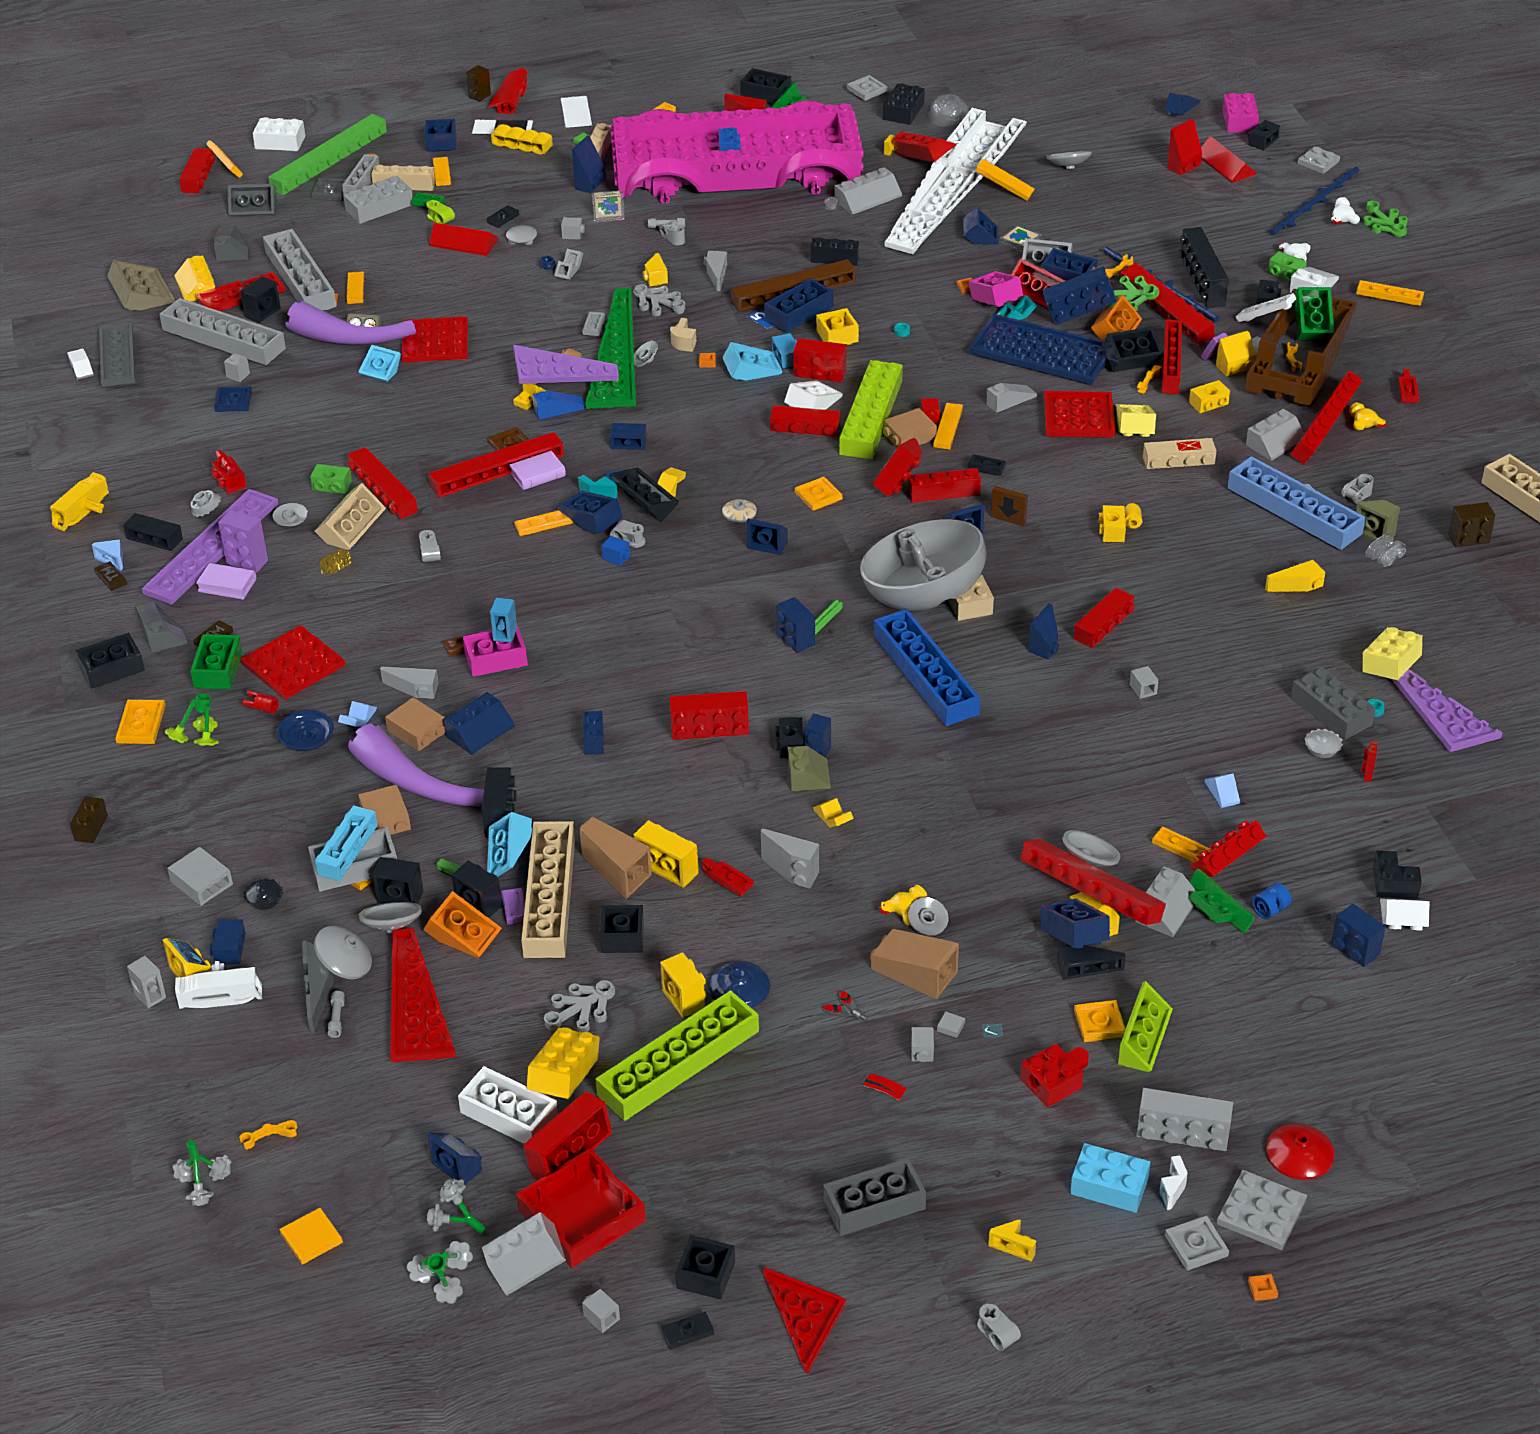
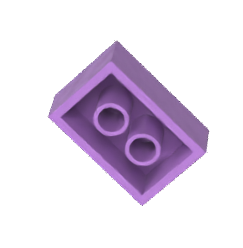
M229 510L218 522L226 564L242 569L254 570L257 573L268 561L261 519Z

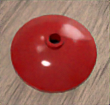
M1288 1124L1281 1126L1272 1132L1266 1145V1155L1270 1164L1281 1174L1293 1179L1311 1180L1321 1177L1329 1171L1334 1162L1335 1152L1330 1139L1323 1132L1309 1125Z

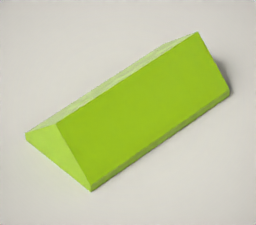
M1146 981L1141 985L1122 1038L1118 1065L1151 1072L1173 1008Z

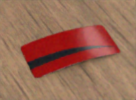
M869 1074L863 1083V1086L882 1091L897 1100H900L907 1090L906 1087L897 1082L875 1074Z

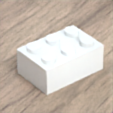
M260 118L253 132L255 149L298 151L305 138L303 120Z

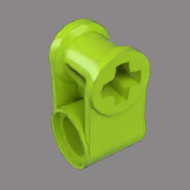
M436 200L427 202V218L429 220L446 224L455 218L454 211L450 207Z

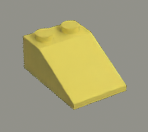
M1115 404L1118 430L1120 433H1123L1122 435L1133 436V433H1137L1139 436L1148 437L1150 434H1155L1156 413L1149 405Z

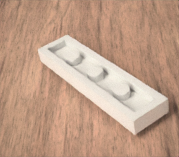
M1292 293L1245 308L1236 316L1238 322L1244 320L1248 322L1260 315L1279 309L1286 310L1292 306L1296 297Z

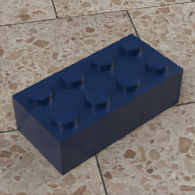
M1104 266L1043 290L1045 302L1056 325L1117 302Z
M810 278L764 303L765 320L787 333L816 317L818 314L833 307V290Z

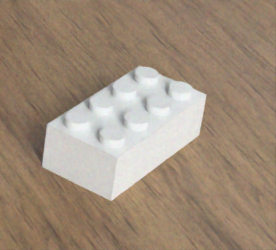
M485 1066L482 1067L458 1095L460 1113L524 1144L558 1115L556 1100L539 1092L527 1090V1086Z

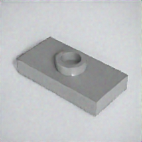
M589 312L583 327V335L599 336L605 319V313Z

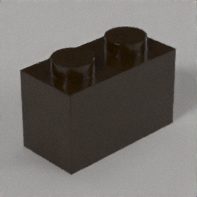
M477 65L466 72L469 98L481 102L491 95L489 69Z
M84 797L70 823L75 841L94 843L108 816L104 799Z

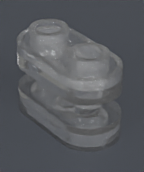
M1385 533L1368 546L1365 555L1371 560L1377 559L1378 564L1387 567L1396 559L1404 556L1406 552L1405 544L1399 540L1393 542L1394 538Z

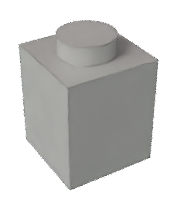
M563 217L561 224L562 239L581 240L582 234L585 233V224H582V218Z
M233 353L224 361L227 378L241 382L250 374L247 357Z
M1149 666L1131 671L1130 686L1137 696L1142 699L1157 694L1158 679Z
M912 1027V1061L933 1062V1027Z
M601 1289L594 1294L588 1295L582 1302L584 1317L601 1333L620 1320L619 1305Z

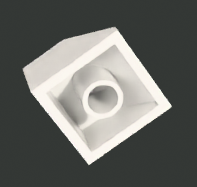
M1381 898L1383 924L1389 925V929H1401V925L1410 926V930H1422L1423 926L1429 927L1430 901Z

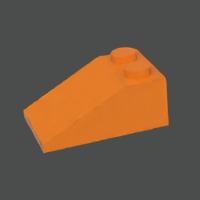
M452 891L429 919L423 930L440 943L479 958L502 928Z

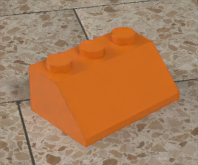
M1123 294L1116 298L1117 302L1105 307L1091 327L1094 333L1103 341L1107 334L1136 329L1142 320Z

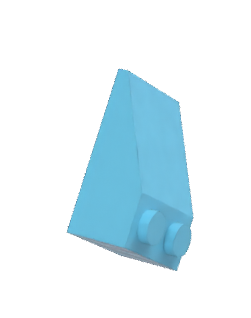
M731 342L723 356L731 377L736 380L747 381L779 375L783 372L774 353L771 351Z
M511 812L489 826L487 872L498 877L513 868L531 838V818Z

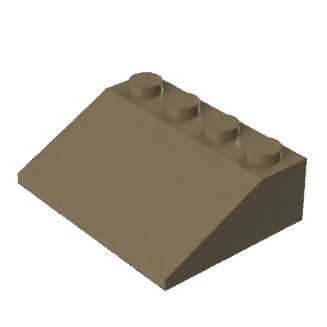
M117 260L112 261L107 277L125 309L141 311L175 302L173 295L157 268Z

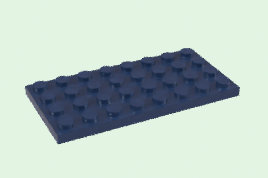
M997 314L991 316L969 347V353L976 356L998 360L1007 364L1091 385L1108 361L1102 347L1104 341Z

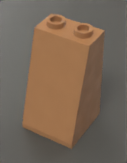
M591 817L580 827L582 857L621 896L627 899L652 875L650 846L594 817Z
M892 929L888 935L882 938L881 944L877 949L874 948L870 954L871 969L937 999L958 973L959 944Z

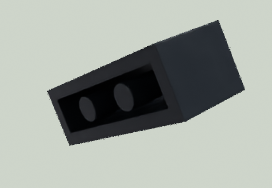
M820 237L812 238L811 263L831 264L848 259L852 265L857 266L859 260V241L823 239Z
M134 513L123 525L126 539L172 551L183 540L180 525Z

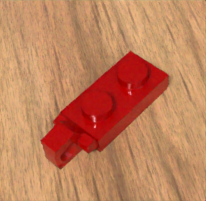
M1403 369L1402 376H1399L1398 379L1401 402L1418 403L1419 393L1416 377H1411L1410 369Z
M708 857L702 861V870L707 873L706 875L739 897L754 886L753 879L724 861L716 863Z

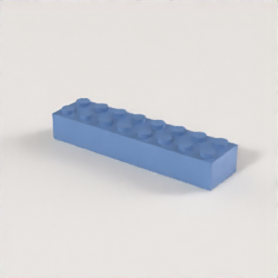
M1252 456L1229 473L1228 489L1340 550L1363 534L1364 516Z

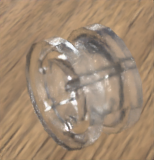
M828 197L824 200L826 209L835 210L838 208L837 198Z

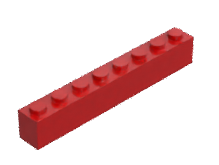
M1135 262L1120 272L1121 278L1123 276L1129 277L1130 282L1137 290H1143L1142 287H1138L1135 283V278L1138 276H1143L1148 285H1155L1159 289V295L1155 299L1145 300V302L1167 320H1182V332L1196 344L1201 346L1215 337V325L1211 320L1208 321L1202 313H1198L1192 305H1188L1182 297H1178L1172 289H1168L1162 281H1158L1143 266Z
M1350 370L1347 372L1290 453L1303 465L1314 454L1363 381L1358 375Z
M555 432L430 472V487L437 497L440 498L509 475L511 472L510 464L552 451L557 458L563 457V442Z
M1042 839L1024 842L1020 860L1144 925L1161 923L1166 906L1165 902Z

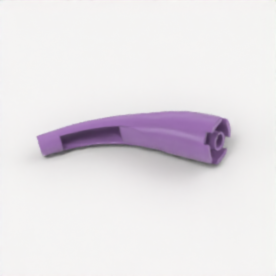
M300 300V303L295 302L287 313L290 316L289 323L285 322L288 330L301 336L337 344H375L416 334L413 320L383 327L357 326L345 322L303 300Z
M371 723L362 726L356 731L357 736L353 742L349 741V751L361 764L377 776L394 785L397 784L398 787L443 803L482 807L484 790L449 784L423 772L402 752L379 725L374 726Z

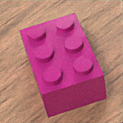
M1224 94L1223 114L1227 132H1250L1258 125L1259 115L1254 94Z
M994 271L968 281L972 299L980 303H987V305L999 307L1004 305V302L1016 301L1018 297L1023 296L1018 276Z
M518 625L512 643L493 641L492 630L463 636L465 655L473 677L528 665L526 647Z

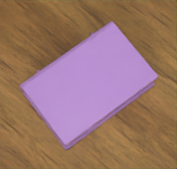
M552 451L509 465L511 476L522 490L564 477L566 474L565 467Z
M209 563L197 581L199 586L198 592L244 600L256 581V573L254 570Z

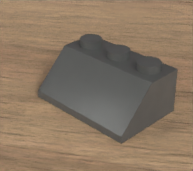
M274 184L228 185L229 216L275 214L277 190Z

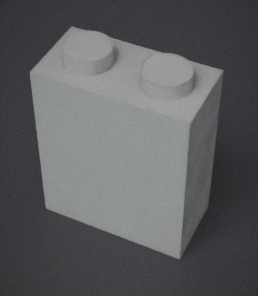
M198 847L167 868L171 883L200 906L233 885L230 870L201 847Z

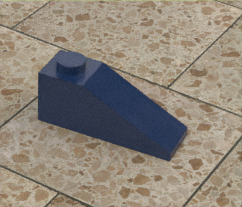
M1169 93L1164 110L1169 111L1168 114L1172 116H1177V114L1183 115L1199 104L1201 100L1189 95Z

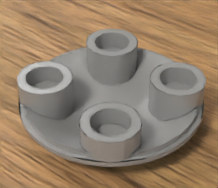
M527 225L512 227L506 233L510 244L524 243L530 245L537 236L536 229Z

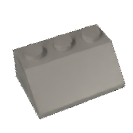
M1025 238L1022 259L1045 270L1042 268V263L1053 248L1072 253L1073 245L1066 242Z
M1282 409L1248 428L1246 446L1272 461L1295 448L1304 431L1297 417Z
M1165 866L1162 868L1146 893L1166 903L1161 923L1144 926L1174 937L1195 905L1189 897L1196 890L1182 873Z
M541 1212L482 1247L487 1266L507 1296L566 1261L554 1223Z

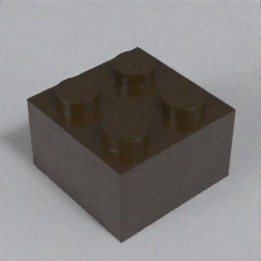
M1488 502L1453 506L1448 535L1455 547L1490 543L1496 515Z

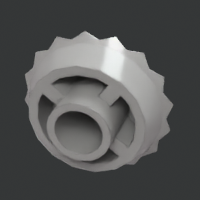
M210 490L198 492L191 501V513L196 517H203L205 514H209L210 511H214L215 507H218V503L221 502V496Z
M1327 729L1311 730L1310 733L1306 734L1305 738L1308 750L1311 754L1320 758L1334 756L1341 750L1343 745L1339 734H1335Z

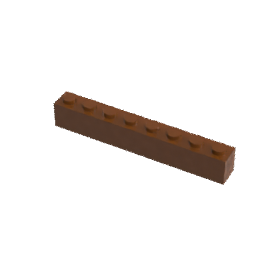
M847 259L731 288V302L739 312L763 306L769 300L810 278L829 289L854 283L856 269Z

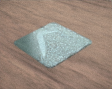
M1001 1023L982 1025L985 1038L1004 1036Z

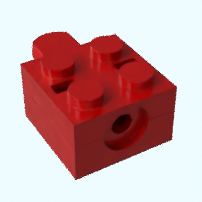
M1054 1044L1021 1062L1020 1080L1048 1108L1082 1088L1084 1073L1082 1069L1088 1066L1089 1053L1082 1047H1077L1065 1053L1057 1044Z

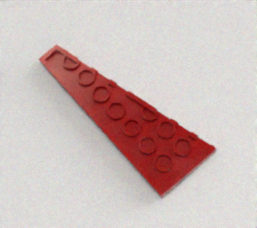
M414 928L393 930L391 1063L456 1058L455 1048L453 1047L451 1036L448 1032L446 1021L443 1017L424 957L422 956Z

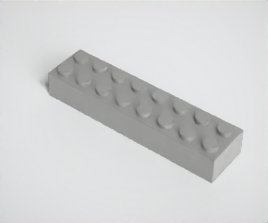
M293 229L263 236L265 253L298 303H300V300H303L321 310H329L336 307L333 288Z
M182 298L176 300L160 313L162 329L164 331L231 354H239L247 357L248 360L267 365L286 349L283 332Z

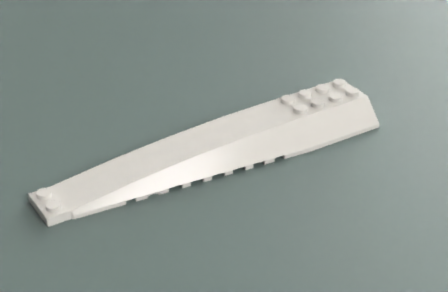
M972 108L947 139V141L954 142L956 146L936 162H933L931 170L927 172L920 188H917L915 196H912L910 204L906 206L905 212L901 214L891 234L886 239L885 247L914 254L925 239L983 177L982 174L975 171L981 160L985 159L994 165L1003 156L1027 124V121L1012 118L1007 126L987 122L986 111Z

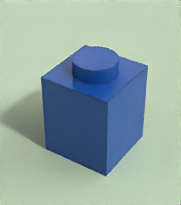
M610 536L602 545V559L621 566L630 558L629 542Z

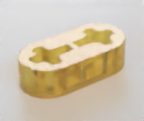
M339 550L320 560L321 572L323 574H332L348 566L351 563L350 552Z

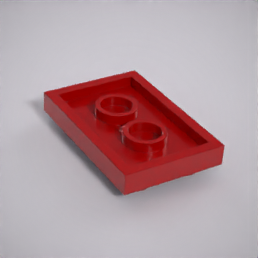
M238 280L196 294V299L200 305L218 311L231 309L242 304L240 291L245 286Z

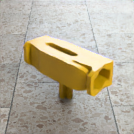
M93 472L51 505L52 525L59 530L65 531L68 526L78 523L91 511L102 513L104 505L100 502L109 494L106 478Z

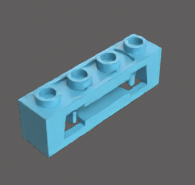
M353 805L351 810L345 814L344 820L340 826L336 827L333 836L326 842L324 849L315 859V866L319 876L341 881L378 826L375 811Z

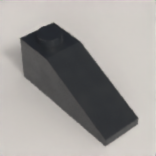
M1066 945L1057 948L1056 962L1062 978L1065 980L1122 971L1125 968L1126 955L1123 952L1086 945L1078 949Z

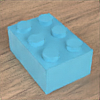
M1084 1143L1072 1176L1070 1194L1137 1213L1149 1178L1151 1161Z

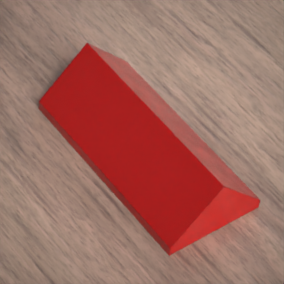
M1211 136L1202 145V160L1229 182L1233 183L1256 175V172Z
M434 222L429 246L487 256L499 239L491 232Z

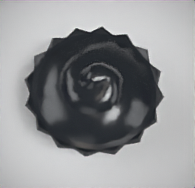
M265 878L251 882L249 886H246V890L243 893L245 895L244 899L252 907L266 910L278 904L284 892L280 882Z

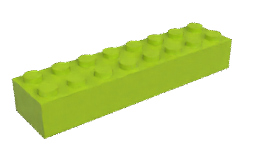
M870 360L840 436V455L866 459L874 458L883 434L884 420L889 418L902 383V364Z
M730 990L597 1077V1096L605 1101L623 1121H626L758 1033L759 1014Z

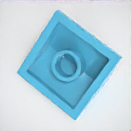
M371 345L358 373L388 382L397 372L401 353Z

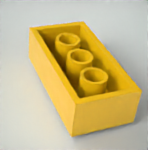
M566 1027L558 1028L528 1066L527 1090L569 1099L598 1060L600 1036L592 1035L589 1032L573 1031Z

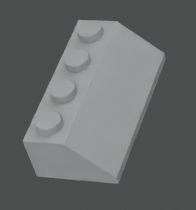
M885 167L835 185V202L851 215L902 196L894 174Z

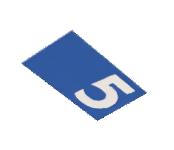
M760 309L747 316L767 329L774 326L765 320V312Z

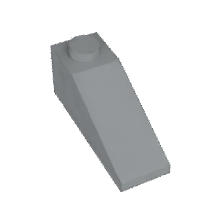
M708 251L707 257H704V266H706V272L716 290L721 291L727 269V252Z
M999 383L987 388L986 405L998 413L1037 397V393L1027 385Z
M381 666L382 683L415 698H435L439 684L437 670Z

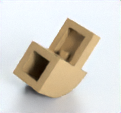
M681 318L679 324H676L675 327H670L671 344L678 350L693 352L697 343L696 329L688 328L687 318Z

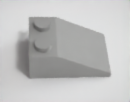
M761 829V859L790 883L811 889L819 874V844L771 830Z

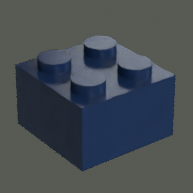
M455 119L426 120V151L456 150L457 132Z
M796 597L776 604V634L796 653L814 646L815 616Z
M1351 904L1336 915L1331 944L1354 962L1365 967L1380 955L1386 926L1355 904Z

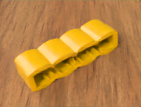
M504 124L498 125L491 133L492 144L501 147L506 146L510 149L519 148L525 152L532 151L536 154H545L553 145L552 135L548 133H538L534 130H524L519 127L511 128Z

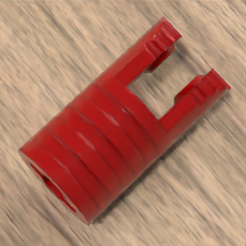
M251 690L247 691V695L255 698L254 702L249 700H243L242 706L274 714L279 706L277 697Z

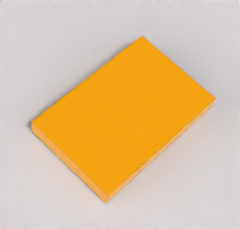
M127 700L115 738L116 743L155 744L166 706L165 700Z

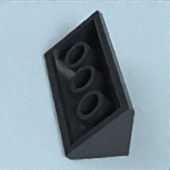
M638 467L610 473V477L621 489L661 522L679 503V500Z

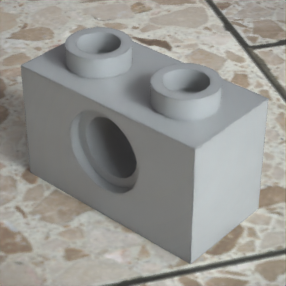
M146 956L127 966L134 995L148 1009L166 998L160 971Z

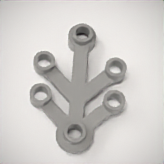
M639 284L633 290L634 296L640 300L639 309L641 311L649 309L646 297L651 299L653 316H660L662 314L659 303L673 308L676 314H682L685 310V301L681 300V293L678 291L668 293V287L666 286L648 289L646 285Z
M607 980L598 982L596 986L571 984L569 986L570 996L554 994L551 1000L552 1006L555 1008H561L564 1004L572 1006L561 1013L555 1011L546 1013L544 1016L545 1027L550 1031H556L563 1021L581 1011L580 1019L576 1023L577 1031L588 1032L590 1029L588 1020L591 1005L598 1001V1008L594 1011V1020L599 1023L606 1021L607 1000L615 995V987ZM581 994H591L587 997H580Z

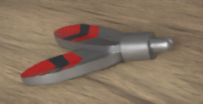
M845 991L839 993V1000L843 1006L832 1004L823 1006V1011L828 1014L853 1016L859 1020L867 1019L864 1012L857 1009L854 1000Z

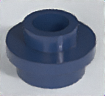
M544 256L540 261V266L546 270L552 269L556 264L552 256Z

